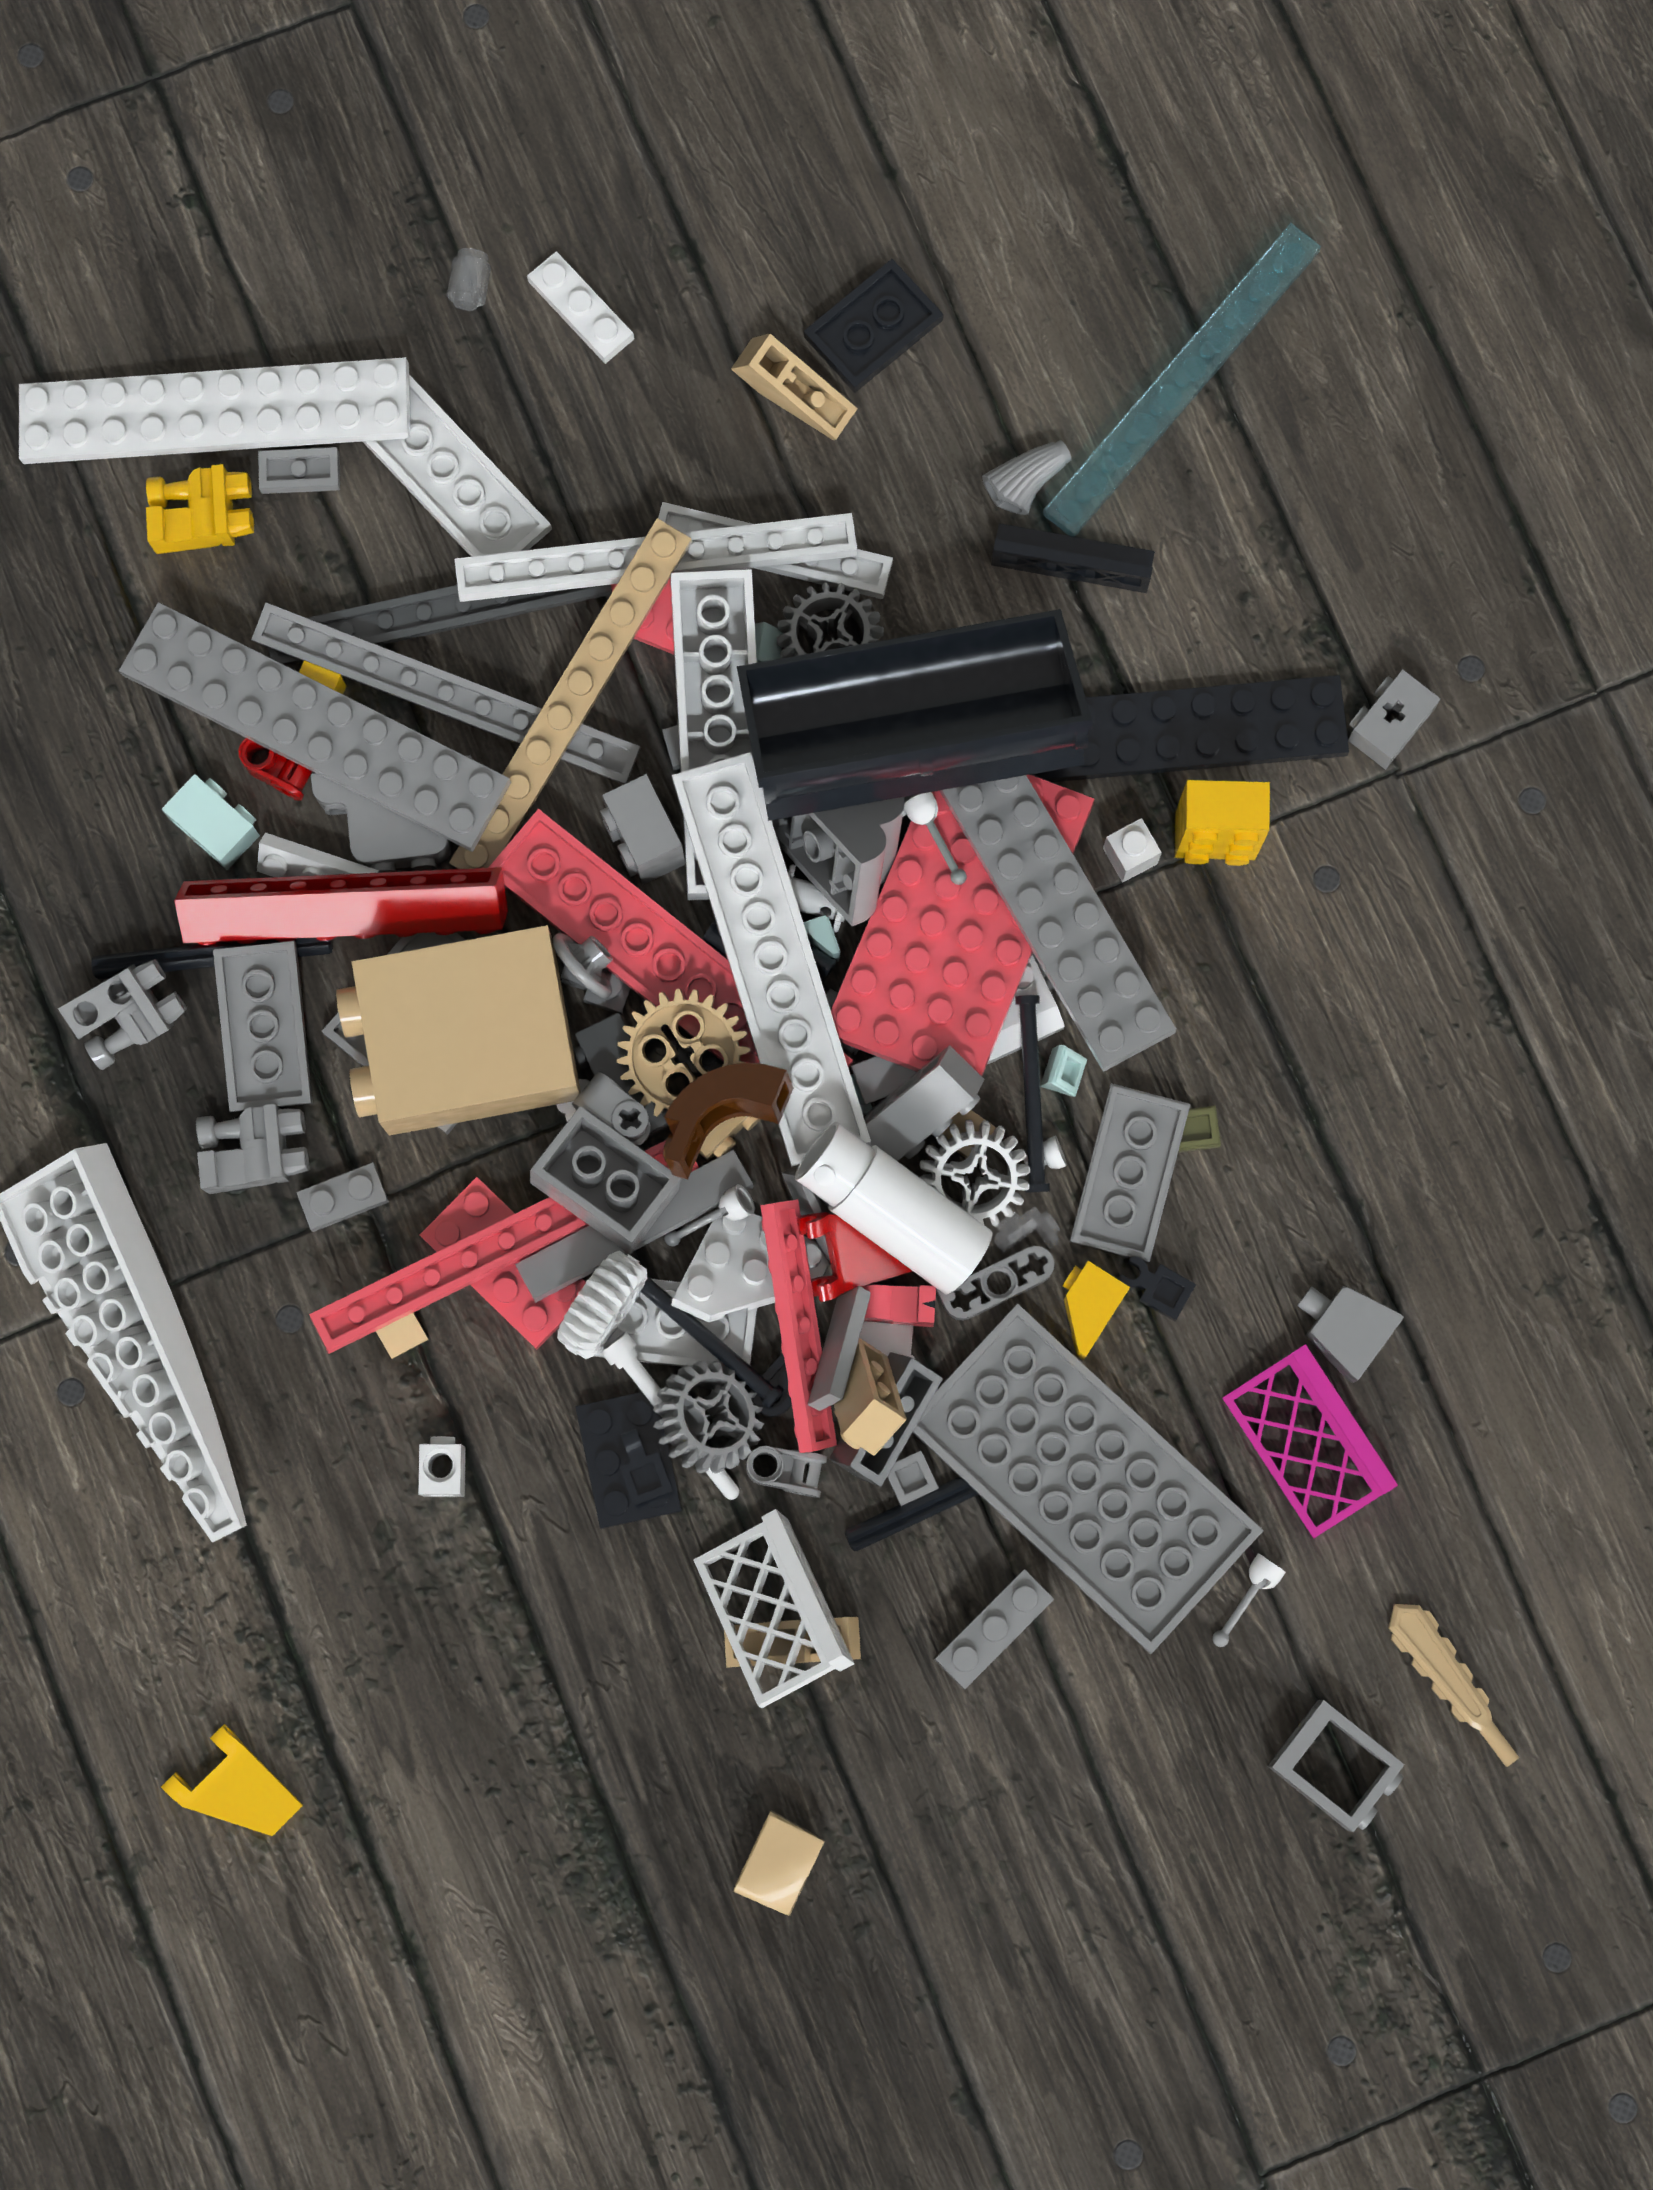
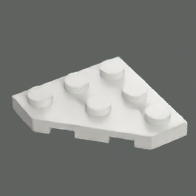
M753 1213L744 1219L736 1221L726 1219L724 1216L712 1221L672 1299L671 1305L706 1322H712L725 1317V1314L745 1308L749 1311L775 1303L772 1276L768 1267L769 1257L766 1238L762 1228V1217ZM804 1236L810 1277L813 1279L824 1276L830 1263L818 1243Z

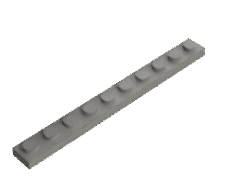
M265 603L251 639L263 646L318 665L349 679L518 744L522 743L542 709L269 603ZM582 724L561 760L626 784L641 747Z

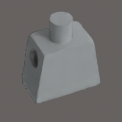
M1311 1286L1297 1305L1316 1320L1305 1335L1307 1339L1351 1383L1360 1379L1404 1318L1400 1313L1345 1286L1340 1288L1331 1300Z

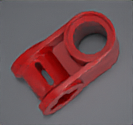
M245 738L240 744L238 752L239 758L248 773L254 778L272 786L282 794L301 801L304 797L302 790L313 771ZM259 750L269 751L265 762L261 764L251 763V758L255 752Z

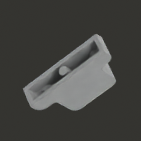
M317 773L311 774L313 794L320 806L325 810V814H347L350 849L358 864L379 870V873L396 872L395 869L411 867L413 871H426L435 869V864L444 862L450 856L452 850L451 841Z

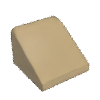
M411 1313L376 1331L391 1359L429 1340L415 1313Z

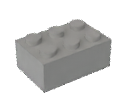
M581 1106L530 1170V1183L630 1255L677 1194L681 1181L680 1177L672 1175L669 1168Z

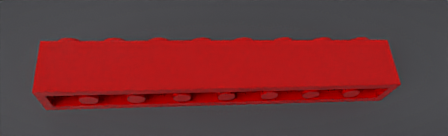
M502 867L184 881L174 900L183 943H198L203 946L213 945L221 941H237L241 944L268 939L290 942L297 938H316L325 941L339 936H355L360 939H368L376 935L395 934L398 937H409L416 933L433 932L437 935H450L457 931H475L476 933L487 934L496 930H502L508 913Z

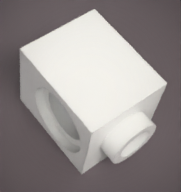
M430 1437V1444H419L418 1495L423 1497H465L466 1447L462 1444H455V1437ZM441 1455H447L453 1463L452 1471L446 1477L437 1478L432 1472L433 1461Z

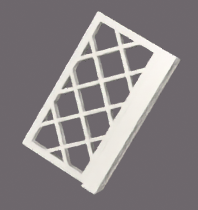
M776 1509L761 1517L762 1523L694 1559V1563L755 1701L760 1708H764L834 1669L841 1672L854 1665V1661L791 1524ZM764 1536L768 1549L763 1563L745 1558L749 1544ZM738 1550L736 1555L731 1554L732 1552ZM721 1558L734 1561L726 1583L713 1579L708 1565ZM773 1559L775 1560L778 1568L771 1566ZM742 1564L760 1569L753 1591L735 1586ZM768 1572L783 1577L785 1584L779 1599L761 1594ZM717 1587L724 1589L722 1596L720 1595ZM732 1591L750 1597L743 1619L730 1616L727 1611ZM790 1595L793 1599L794 1604L787 1602ZM758 1600L777 1605L769 1628L751 1622ZM785 1608L798 1612L801 1617L796 1636L777 1631ZM733 1623L740 1625L738 1632ZM748 1628L767 1633L759 1656L746 1652L743 1647ZM806 1631L811 1641L804 1639ZM775 1636L793 1642L786 1664L767 1659ZM801 1645L816 1650L821 1663L806 1671L794 1668ZM750 1660L756 1661L754 1669L750 1663ZM765 1664L783 1670L778 1686L766 1693L763 1692L759 1683ZM791 1673L797 1674V1676L790 1679Z

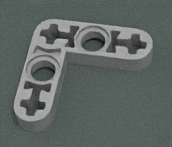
M1028 1247L973 1275H969L953 1292L944 1294L936 1288V1293L950 1317L962 1321L971 1319L1044 1283L1050 1278L1054 1270V1259L1051 1253L1043 1247ZM1034 1255L1037 1260L1044 1258L1047 1264L1042 1267L1043 1274L1037 1276L1034 1271H1030L1021 1277L1026 1284L1018 1286L1017 1276L1008 1265L1015 1262L1018 1271L1028 1265V1256ZM1003 1272L1009 1277L1011 1285L1005 1294H994L988 1289L987 1279L992 1273ZM979 1280L981 1291L989 1302L981 1304L979 1296L969 1302V1311L963 1312L961 1307L953 1308L951 1303L955 1300V1292L960 1290L963 1295L976 1291V1287L972 1283Z

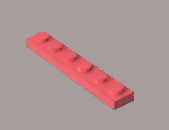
M796 1199L760 1205L762 1228L765 1233L769 1257L768 1267L772 1276L775 1295V1311L778 1315L781 1333V1350L785 1359L788 1393L792 1403L795 1422L794 1432L798 1441L799 1453L814 1452L837 1446L831 1406L818 1411L808 1405L822 1354L804 1234H799L797 1218L801 1216L799 1201Z

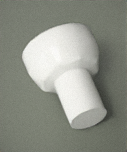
M1053 1136L1043 1142L1045 1165L1052 1169H1060L1067 1166L1057 1137ZM1027 1155V1156L1023 1159V1160H1024V1163H1025L1026 1165H1028V1155Z

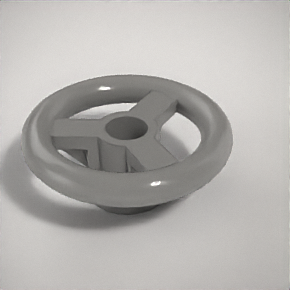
M558 933L554 935L552 939L553 947L571 973L592 993L601 998H608L612 994V986L602 971V968L604 969L613 961L608 950L593 936H590L584 943L577 944L565 934Z

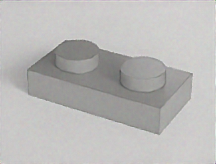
M337 447L258 451L259 490L261 494L340 490V460Z
M373 1162L296 1192L312 1232L389 1202Z

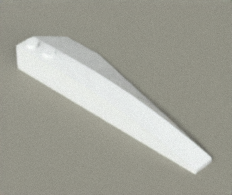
M107 1143L76 1148L0 1193V1222L24 1276L30 1284H35L39 1281L46 1294V1297L42 1300L51 1314L57 1313L69 1329L65 1334L74 1346H80L89 1358L87 1362L88 1367L124 1418L131 1417L140 1430L136 1435L145 1448L152 1447L163 1463L160 1469L169 1481H175L183 1491V1502L211 1542L218 1541L247 1526L226 1446L198 1360L171 1289Z

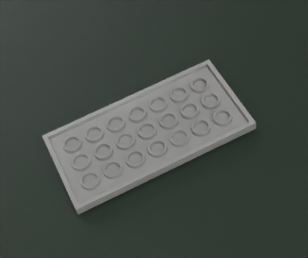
M1019 1304L1007 1314L940 1386L913 1430V1433L964 1479L985 1501L1149 1654H1152L1264 1531Z

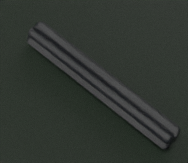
M958 1477L938 1486V1490L904 1506H895L848 1528L845 1531V1537L851 1549L859 1551L979 1494L964 1479Z

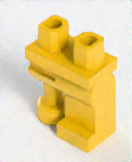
M220 464L211 465V468L199 467L194 469L189 475L188 480L166 484L162 477H149L146 479V493L149 507H146L147 540L156 554L209 548L221 544L223 546L235 545V537L254 533V518L250 508L233 510L232 499L252 498V483L248 473L227 472L224 465ZM168 500H188V507L163 509L168 505Z

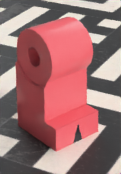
M862 1286V1288L871 1292L864 1321L920 1327L934 1326L936 1288L934 1286Z

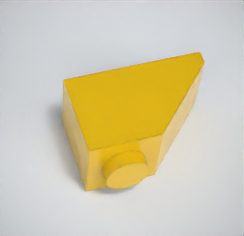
M1087 1261L1083 1269L1075 1265L1063 1284V1287L1069 1290L1064 1298V1304L1075 1353L1081 1360L1086 1358L1130 1288L1090 1261Z

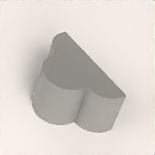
M904 797L772 820L780 848L851 926L866 921L874 914L877 907L880 884L886 881L897 855L904 811Z

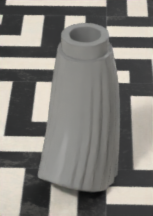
M1061 440L1039 446L985 473L982 476L985 489L997 507L1016 514L1027 515L1037 492L1046 482L1063 469L1066 463L1071 461V455L1067 446Z

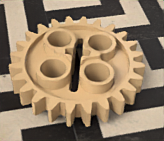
M676 989L674 1001H670L667 995L661 992L659 993V1006L656 1007L651 1001L645 1000L644 1005L648 1013L644 1016L639 1012L633 1011L631 1014L638 1024L636 1027L623 1026L622 1028L631 1038L630 1041L618 1042L617 1046L628 1050V1056L617 1059V1063L629 1065L630 1070L625 1072L620 1078L621 1080H634L635 1084L628 1091L629 1095L642 1092L644 1096L640 1104L645 1107L651 1102L655 1103L654 1116L656 1117L665 1108L669 1109L677 1097L668 1087L669 1078L674 1073L681 1072L685 1074L690 1083L696 1080L685 1062L679 1064L675 1062L674 1058L677 1057L678 1051L663 1033L662 1026L664 1024L669 1026L681 1047L693 1048L694 1053L690 1056V1059L702 1075L709 1072L702 1064V1056L709 1049H716L722 1053L724 1058L723 1066L746 1063L740 1061V1055L751 1052V1048L739 1046L738 1041L748 1035L747 1031H734L733 1027L738 1023L740 1017L735 1016L726 1019L724 1015L729 1005L725 1003L717 1009L713 1008L714 995L712 994L702 1003L699 1002V992L695 989L691 992L689 1000L684 999L681 989ZM686 1015L695 1016L700 1023V1031L692 1039L683 1037L678 1030L680 1020ZM653 1038L661 1040L666 1046V1055L659 1062L650 1061L645 1054V1046Z

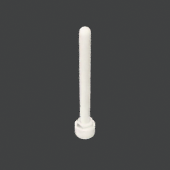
M625 1332L600 1353L610 1365L615 1364L618 1369L623 1367L653 1406L662 1403L663 1401L657 1396L661 1388L636 1358L638 1352L634 1347L637 1344ZM710 1468L706 1471L707 1475L727 1499L733 1500L738 1497L739 1487L725 1469L716 1474L712 1473Z

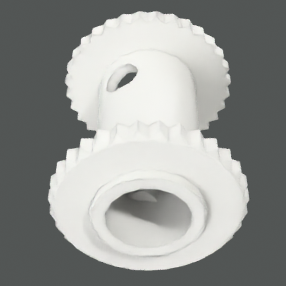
M790 865L788 875L799 911L819 917L826 915L829 919L834 920L833 931L837 933L841 922H844L845 918L811 881L793 877L796 865Z

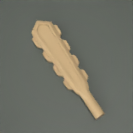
M1394 1604L1388 1629L1392 1632L1391 1641L1401 1652H1408L1412 1656L1411 1665L1420 1676L1429 1677L1432 1680L1431 1689L1439 1699L1448 1700L1452 1704L1450 1712L1459 1722H1467L1469 1726L1479 1730L1506 1767L1519 1759V1756L1493 1723L1491 1711L1488 1708L1489 1698L1482 1688H1475L1471 1683L1473 1674L1466 1664L1457 1662L1455 1659L1456 1649L1448 1638L1439 1635L1437 1632L1439 1624L1431 1612L1423 1610L1420 1605Z

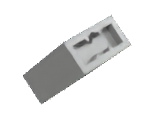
M1317 1700L1267 1767L1347 1831L1354 1832L1357 1827L1364 1830L1375 1817L1378 1810L1373 1806L1384 1793L1389 1796L1398 1787L1403 1779L1399 1772L1405 1764L1326 1701ZM1329 1721L1386 1765L1349 1815L1292 1770Z

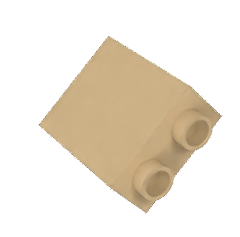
M548 925L351 961L355 986L336 990L338 1012L345 1038L364 1035L369 1066L350 1069V1083L357 1115L360 1118L377 1114L380 1125L389 1136L572 1102L581 1093L556 951L553 947Z

